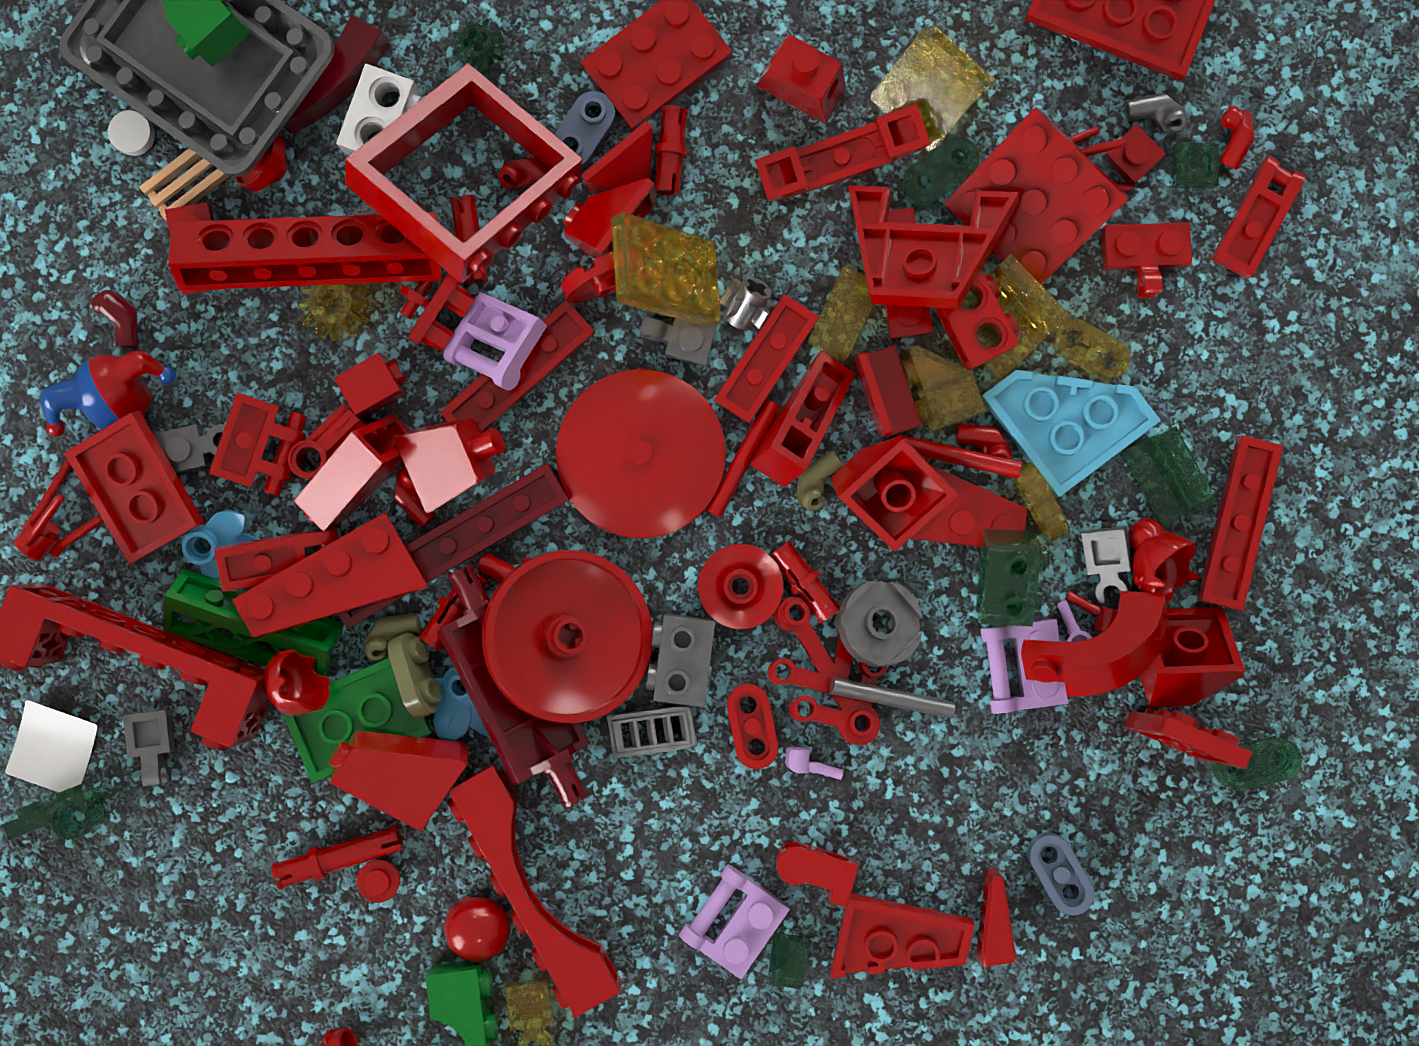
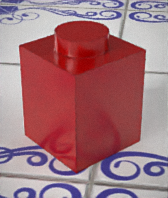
M379 352L334 377L354 415L363 419L407 395L402 383L407 381V377L395 358L389 361L387 357Z

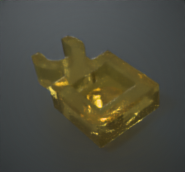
M549 978L507 983L505 994L510 1031L523 1029V1035L518 1046H528V1043L531 1041H538L542 1046H552L551 1036L543 1029V1026L553 1025L554 1023Z

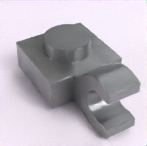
M677 313L673 326L644 316L639 336L667 343L664 355L666 357L705 367L717 325Z
M171 709L123 715L127 758L140 756L143 786L169 782V768L163 753L176 751Z

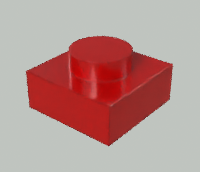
M1137 124L1122 137L1126 140L1125 146L1110 150L1102 156L1132 186L1165 155L1160 147Z

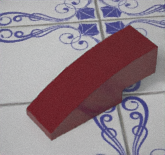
M351 15L335 44L331 62L283 128L294 134L315 123L348 98L356 90L365 63L376 67L390 45L382 31Z

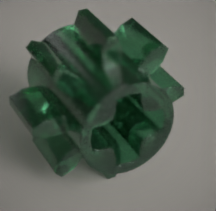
M466 19L467 27L461 33L453 32L452 34L455 41L461 46L454 49L452 53L456 61L467 58L465 65L468 63L474 69L484 68L490 74V66L495 60L504 61L505 59L502 52L496 48V46L505 42L502 33L490 34L492 26L488 19H485L482 25L473 24L470 19ZM477 41H481L484 50L481 52L475 51L474 43Z

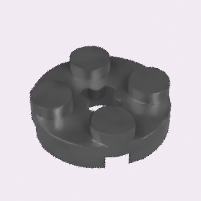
M870 581L854 588L843 600L840 611L834 621L835 628L839 632L840 639L847 651L855 659L870 667L892 665L907 659L918 647L922 633H919V619H922V613L917 600L905 587L893 582ZM873 615L877 617L885 615L888 620L885 623V627L888 631L886 634L882 631L876 632L872 626Z

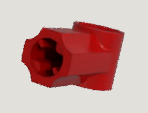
M343 403L305 441H300L292 447L288 456L290 469L297 476L312 480L349 434L366 426L367 423L361 417L354 415L352 409L346 403ZM311 450H317L321 456V463L315 471L307 472L303 464L304 457Z

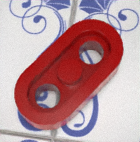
M752 683L740 684L730 692L727 699V710L736 754L745 766L752 769H762L769 766L778 754V742L769 699L766 692L758 685ZM744 697H752L756 701V707L750 712H745L740 708V701ZM759 738L765 743L764 749L760 753H753L749 750L748 745L752 739Z

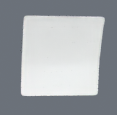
M27 700L16 742L5 773L53 791L76 797L91 756L97 725Z

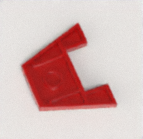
M848 185L871 304L959 309L1019 204V192H975L970 226L887 222L892 198L890 188Z

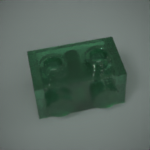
M983 529L975 604L981 624L1033 627L1034 612L1041 611L1043 599L1042 588L1038 586L1039 572H1045L1047 567V548L1042 546L1035 531Z

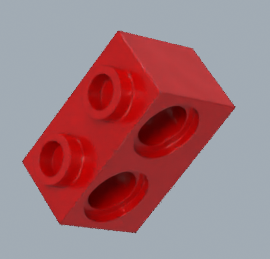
M982 270L970 288V291L977 297V307L975 309H965L961 305L959 309L933 307L966 372L1019 345L1016 338L1020 335L1017 323L1009 312L1003 313L997 301V298L1000 297L998 286L990 274L985 276ZM987 327L994 331L997 338L994 348L983 347L978 342L977 331L979 328Z

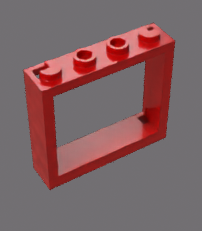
M467 63L345 159V185L462 284L479 269L484 272L491 264L494 255L503 247L506 249L513 247L522 236L523 230L532 222L538 224L543 221L556 201L561 197L567 199L571 196L572 189L581 182L579 173L583 158ZM472 105L550 171L463 244L383 175Z

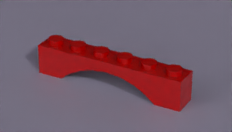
M499 760L455 784L449 790L451 796L448 799L449 808L458 822L464 820L472 834L469 837V843L476 856L480 860L483 858L487 860L493 871L489 876L494 889L500 897L506 895L514 909L510 914L516 928L521 934L527 932L535 946L531 949L536 964L542 972L548 970L556 984L552 986L559 1005L563 1009L569 1007L574 1018L619 994L622 980L602 944L582 937L562 924L544 907L531 888L522 868L516 843V813L519 796Z

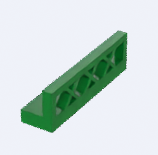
M184 569L165 594L164 632L264 666L268 665L276 653L295 649L300 654L311 656L318 660L317 667L313 666L314 671L318 675L328 677L331 653L343 634L344 623L324 617L302 626L256 639L252 637L232 599L248 590L242 588L222 592L219 580ZM177 613L189 616L197 625L177 620ZM217 627L230 630L236 638L232 639L224 636ZM257 641L271 644L277 652L273 653L264 650Z

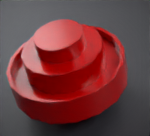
M277 135L256 166L248 174L235 177L236 182L253 192H257L274 182L280 181L287 170L283 138Z

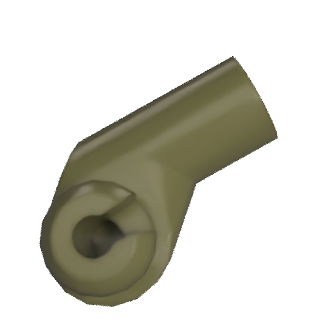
M833 450L809 464L807 470L798 478L797 500L802 507L809 511L819 510L823 506L825 501L823 497L825 479L842 467L839 458Z
M418 612L379 618L364 640L366 656L370 660L381 661L388 655V643L392 638L406 632L420 633L421 624Z

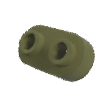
M410 632L392 638L388 643V655L406 709L413 717L418 719L437 712L442 692L438 682L433 678L428 662L429 650L426 643Z

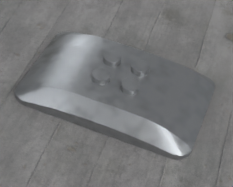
M87 0L60 39L59 48L61 55L73 66L219 170L232 177L246 175L256 166L331 62L334 55L335 46L333 40L324 29L281 0H223L251 33L213 67L199 55L192 60L174 41V38L179 33L166 18L163 0Z

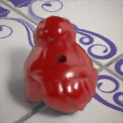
M1143 518L1128 531L1130 547L1135 551L1133 556L1134 576L1132 578L1139 592L1165 593L1167 605L1173 600V590L1180 589L1187 582L1200 578L1198 574L1190 570V560L1196 552L1194 542L1186 537L1165 532L1157 521L1150 518Z

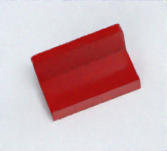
M893 345L868 354L867 352L857 354L854 363L879 439L921 426L896 346Z

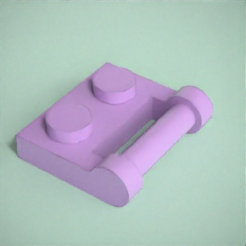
M479 292L472 306L445 346L444 358L458 367L465 365L492 378L495 385L503 389L512 390L520 380L522 365L547 325L539 317ZM477 339L505 352V354L498 363L471 350L470 346L473 341Z
M1057 619L980 629L982 642L987 643L994 699L990 700L991 713H1008L1017 710L1068 704L1064 682L1044 683L1037 680H1026L1021 656L1024 639L1060 642ZM1004 639H1014L1021 695L1018 696L1010 695Z
M727 864L720 874L722 880L691 925L685 924L678 935L688 945L700 950L735 976L742 979L787 915L790 907L745 874ZM736 889L741 890L746 895L713 941L705 935L706 931Z

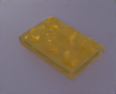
M625 212L611 217L617 302L707 327L721 323L715 242Z

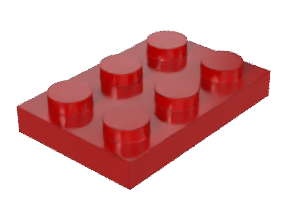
M661 0L583 59L581 66L599 90L610 99L615 111L633 132L646 120L648 121L658 114L663 106L671 104L730 59L732 51L693 0Z
M140 411L129 413L64 453L129 565L138 562L205 523Z
M1146 707L1144 713L1130 711L1124 727L1203 761L1246 769L1252 754L1251 751L1238 746L1240 738L1216 728L1213 730L1201 726L1196 728L1198 724L1197 719L1174 710L1171 713L1162 709L1156 711Z

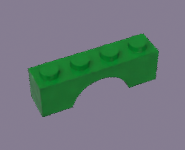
M459 961L432 965L425 975L430 1019L440 1021L452 1027L463 1038L466 1046H493V1041L498 1040V1022L496 1014H489L488 998L493 997L491 971L484 972L483 962Z

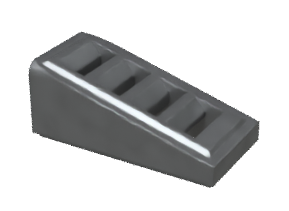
M676 704L607 716L613 758L697 747L690 705ZM679 715L682 738L674 739L671 716ZM656 718H662L665 733V740L657 741L654 723ZM637 721H646L649 743L641 744ZM629 722L633 746L624 747L620 723Z

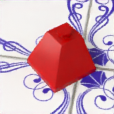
M645 178L589 196L583 205L576 203L563 222L567 226L564 229L567 240L594 260L600 255L623 249L657 203L654 182Z
M902 435L861 449L830 477L837 496L894 552L959 496L958 492Z
M1224 608L1167 609L1168 625L1161 652L1152 665L1140 675L1149 708L1193 706L1243 677L1245 669Z

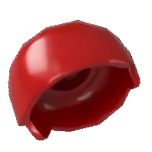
M295 649L276 653L264 669L262 678L265 693L271 704L279 712L293 716L323 709L328 702L330 680L327 676L318 675L314 671L313 665L316 661L314 657L300 654Z
M466 895L460 898L448 909L443 924L448 947L461 959L469 962H485L494 958L506 948L511 933L508 913L497 901L490 897H471Z

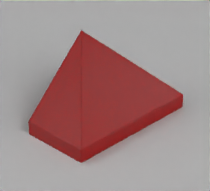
M647 120L581 175L583 184L589 191L605 192L645 178L650 179L653 131L652 126Z

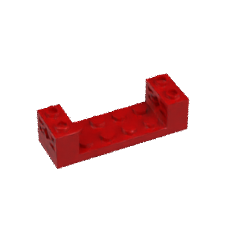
M48 584L10 585L0 609L1 666L16 671H24L25 667L42 668L44 664L60 662L70 636L84 638L85 634L100 639L98 645L106 650L124 654L125 650L141 655L139 662L147 666L164 670L167 665L182 671L180 678L188 682L206 685L208 681L207 690L190 732L203 737L201 741L203 744L214 749L227 750L228 747L232 748L256 738L270 703L263 687L262 677L264 668L197 642L164 632L161 628Z

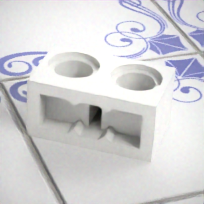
M365 63L336 142L340 149L350 156L367 142L368 137L373 132L382 131L423 99V97H420L421 92L415 82ZM387 93H400L399 100L394 106H381L382 98Z

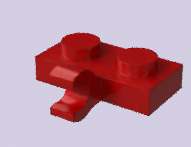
M1190 222L1105 225L1101 229L1103 270L1137 269L1138 299L1156 298V294L1162 293V276L1159 269L1188 268L1192 264Z

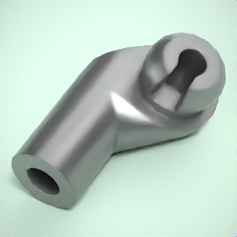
M1154 94L1125 100L1124 112L1127 121L1150 118L1162 129L1172 133L1182 131L1188 124V116L1184 108L1166 94Z

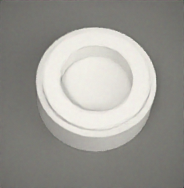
M126 110L112 118L108 127V136L113 146L127 155L137 156L144 154L152 147L155 140V130L152 123L142 114L133 110Z

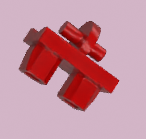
M449 273L445 276L430 301L425 298L433 285L430 281H419L414 290L402 285L398 292L408 298L400 313L411 319L419 306L424 308L423 313L407 338L417 345L422 342L427 346L443 351L454 332L435 320L436 316L444 306L461 318H464L475 298L465 288L458 285V281Z

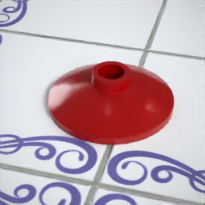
M734 544L718 550L706 561L699 576L698 592L705 611L716 622L728 628L749 629L764 623L775 613L783 595V578L778 565L768 553L752 545ZM744 578L749 585L747 592L741 595L736 594L732 589L734 580Z

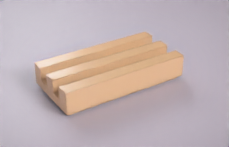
M189 148L139 187L167 221L165 209L194 205L230 177V175L216 169L168 207L165 203L183 188L188 187L201 174L213 166L203 158L157 193L162 187L201 158L200 155Z

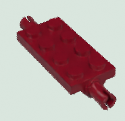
M470 564L464 567V569H459L447 576L451 580L465 608V611L462 612L463 617L436 631L513 785L519 784L540 772L543 775L548 774L562 801L563 808L578 803L579 799L583 800L589 796L571 761L574 760L573 754L588 746L590 742L580 722H550L531 716L512 704L498 689L486 666L482 647L483 619L490 598H488L474 570V565Z

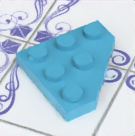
M1022 370L1013 371L980 396L981 400L1055 498L1062 496L1161 421L1135 386L1112 385L1093 382L1092 380L1035 374Z

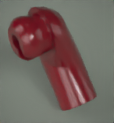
M103 290L94 295L91 302L93 310L97 314H103L115 324V347L137 348L136 308L118 292L112 290Z

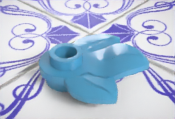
M225 510L215 513L207 524H202L184 534L182 538V551L188 561L200 566L202 575L220 581L214 553L215 547L259 539L243 532L246 526V515L236 511ZM200 538L208 540L211 545L210 550H205L201 547L199 543Z
M452 666L448 669L444 677L434 678L442 692L439 709L434 713L433 718L434 730L441 740L457 741L468 731L469 727L489 737L468 693L461 691L457 685V680L460 677L455 667Z

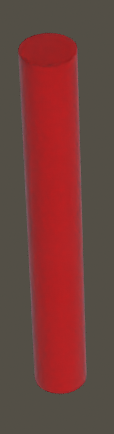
M765 399L706 511L719 518L723 516L780 408L778 404Z
M902 435L922 457L1017 479L1020 478L1023 462Z

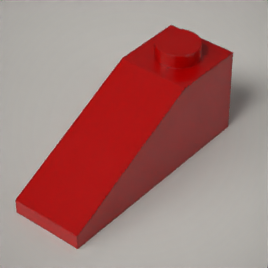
M821 350L770 426L750 465L784 488L807 470L856 373Z

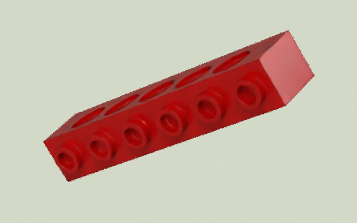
M427 212L438 222L437 212ZM380 214L172 222L168 264L179 291L442 280L441 266Z

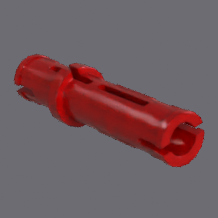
M395 824L389 828L322 849L319 846L309 848L306 854L281 862H274L271 866L273 879L279 877L275 885L281 890L287 886L312 878L320 881L326 879L328 873L395 852L404 851L402 835L397 836L400 833V829Z

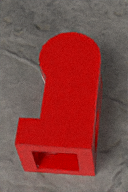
M795 841L785 843L779 848L775 862L778 874L783 881L792 885L806 882L828 889L827 896L830 903L847 907L859 868L856 859Z

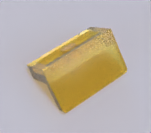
M843 266L807 345L819 351L822 350L843 362L846 361L873 306L866 276Z

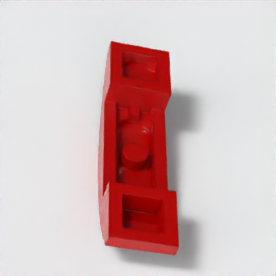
M916 103L876 117V122L799 149L793 146L756 159L755 163L768 202L817 190L862 175L930 146L931 143L918 104Z

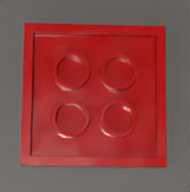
M1035 107L944 204L966 226H970L975 192H1019V204L992 251L1035 292L1129 197L1039 108Z

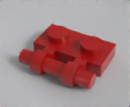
M237 392L208 473L251 487L256 472L268 475L263 491L280 496L284 482H289L293 473L288 463L289 452L295 444L304 441L306 434L302 431L308 416L291 411L286 427L276 424L274 421L279 406ZM269 435L281 439L273 462L261 459Z

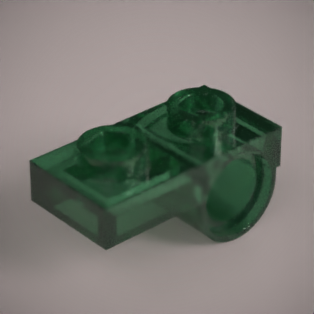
M81 784L56 793L55 796L58 802L44 807L42 801L39 800L16 809L18 818L2 824L8 840L51 824L54 832L59 837L66 840H74L101 827L106 817V810L103 804L105 801L99 786L84 792ZM75 807L79 808L85 816L83 827L79 826L73 819Z

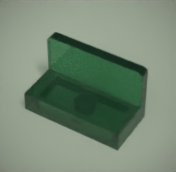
M1176 426L1163 429L1122 452L1123 460L1160 525H1166L1190 511L1203 510L1217 502Z

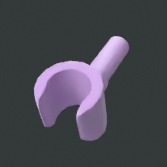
M1067 600L1059 602L1057 606L1069 634L1067 642L1091 639L1090 634L1081 631L1079 625H1077Z
M786 748L785 764L795 773L811 772L839 780L842 779L843 769L809 761L810 748Z

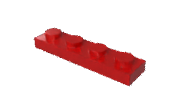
M565 300L543 320L547 327L522 365L520 380L515 388L512 390L503 389L495 385L492 378L482 374L439 413L447 422L472 418L475 420L480 433L488 430L596 334L595 331L575 308Z
M1244 435L1237 436L1197 600L1243 611L1284 445Z

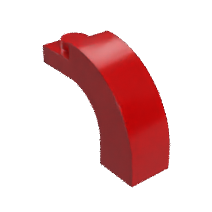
M1121 591L1118 611L1113 623L1104 632L1088 640L1059 642L1024 639L1021 656L1026 680H1037L1044 683L1064 682L1068 697L1102 694L1130 683L1152 665L1163 647L1168 625L1165 593Z

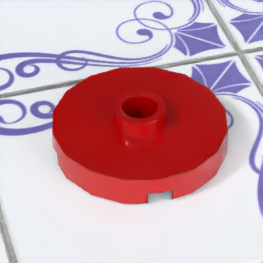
M634 249L614 250L596 257L593 260L594 265L586 271L583 266L574 269L563 279L560 287L568 303L586 302L613 293L635 278L644 268L638 252H635Z

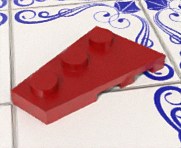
M931 465L958 492L959 496L910 539L1023 551L1027 508Z
M851 893L847 907H844L830 968V978L846 977L845 973L869 971V974L885 973V969L912 967L913 970L965 965L975 926L973 918Z

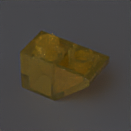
M918 345L910 347L905 351L906 360L901 361L908 385L915 384L920 400L915 401L919 419L923 425L929 424L931 432L977 417L986 412L972 371Z

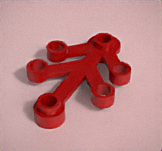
M786 598L780 602L774 613L775 623L780 629L795 633L817 672L795 667L792 661L782 658L773 661L769 665L768 677L776 685L789 683L830 694L829 687L833 677L848 680L853 656L844 647L840 634L837 631L839 638L834 661L832 662L809 623L811 618L809 606L802 598ZM791 606L798 607L801 612V617L798 621L792 620L789 616ZM859 661L860 682L876 686L878 677L885 673L887 665L878 667L877 671L872 673L865 663ZM779 664L785 665L788 670V675L784 680L779 679L776 675V667ZM831 694L839 709L819 706L814 698L806 695L796 697L790 703L789 711L794 720L798 722L812 720L838 727L843 739L853 745L870 743L876 738L880 729V719L877 712L872 708L873 702ZM801 701L807 702L810 707V712L806 717L801 716L798 712V704ZM857 716H862L866 721V727L861 732L856 729L854 724Z

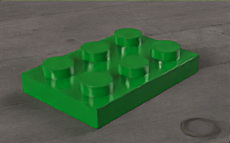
M389 658L331 682L329 700L323 709L295 716L283 714L311 783L332 775L333 766L329 765V760L334 750L341 741L348 743L355 731L422 737L433 732L427 716L418 719L413 717L406 709Z

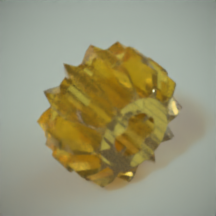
M365 284L316 285L313 289L310 286H301V291L309 296V300H301L297 303V307L300 310L308 312L302 319V323L307 327L315 326L314 335L322 339L329 333L333 341L340 342L343 336V329L349 336L355 337L358 333L353 324L356 321L362 325L368 324L369 319L360 314L361 310L372 308L370 300L361 298L368 291ZM334 297L343 301L341 309L335 307L338 311L337 313L327 309L329 302L335 303L332 299Z

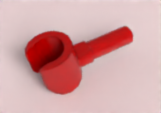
M1071 590L1065 597V600L1097 616L1093 629L1104 632L1113 623L1117 615V611L1093 604Z

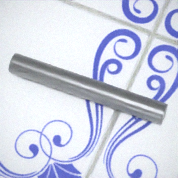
M833 677L830 682L829 692L834 695L950 719L955 713V702L837 677Z

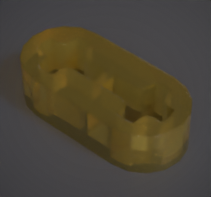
M1069 319L1058 325L1053 331L1051 340L1055 352L1062 358L1104 380L1113 379L1124 374L1129 367L1131 358L1128 348L1119 340L1083 320ZM1074 329L1078 330L1077 339L1088 345V348L1075 345L1068 349L1065 346L1068 339L1063 336V332L1069 333ZM1094 350L1103 354L1111 350L1116 352L1114 360L1119 363L1118 367L1112 366L1105 370L1102 367L1104 359L1094 354Z
M1032 462L1025 464L1022 467L1020 478L1012 477L1041 533L1051 543L1068 534L1070 527L1040 471Z

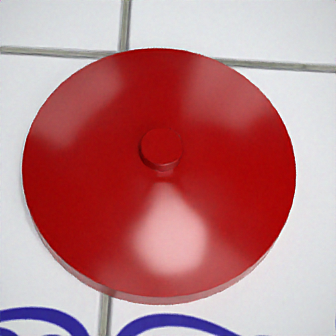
M648 369L617 372L589 386L567 411L559 430L556 448L559 477L568 498L576 509L590 522L607 532L641 539L673 533L695 520L707 508L719 488L723 477L726 455L723 431L708 401L685 381L661 371Z
M553 551L536 556L520 564L498 585L490 598L483 619V655L488 671L496 686L520 710L550 722H585L599 718L616 709L628 699L641 682L649 664L652 651L653 631L651 617L639 588L617 565L601 556L585 551Z

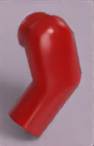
M957 424L956 444L977 446L981 453L1007 459L1012 458L1010 445L996 427Z
M404 466L396 477L395 501L422 529L437 514L434 511L425 512L407 468Z

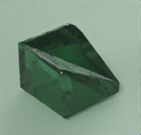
M779 932L774 934L768 971L769 984L795 989L803 987L809 950L805 936Z

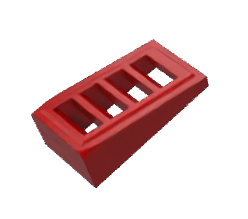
M995 868L986 869L976 949L977 959L983 967L1014 963L1015 959H1017L1004 878Z

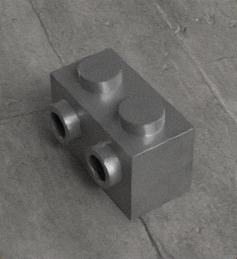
M664 614L663 623L655 622L652 647L660 648L658 665H649L646 688L647 690H654L653 701L705 707L715 620Z

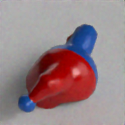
M143 350L128 352L122 356L102 354L91 357L78 367L73 379L50 385L41 392L40 403L47 420L46 431L53 437L64 434L66 424L60 420V412L63 409H80L101 430L131 412L140 411L143 415L151 404L152 392L141 375L158 376L163 384H170L176 379V371L171 366L161 365Z

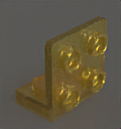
M932 25L917 35L870 94V99L886 114L917 103L931 143L925 149L931 152L939 145L972 104L983 96L996 80L935 25Z
M1012 254L990 274L998 286L1000 297L997 298V301L1003 313L1009 312L1013 316L1020 335L1016 337L1019 342L1018 346L983 364L998 380L1005 378L1050 333L1057 330L1071 317ZM971 292L963 300L961 306L969 310L975 309L977 307L976 295ZM981 327L977 331V340L983 347H995L997 338L993 330Z

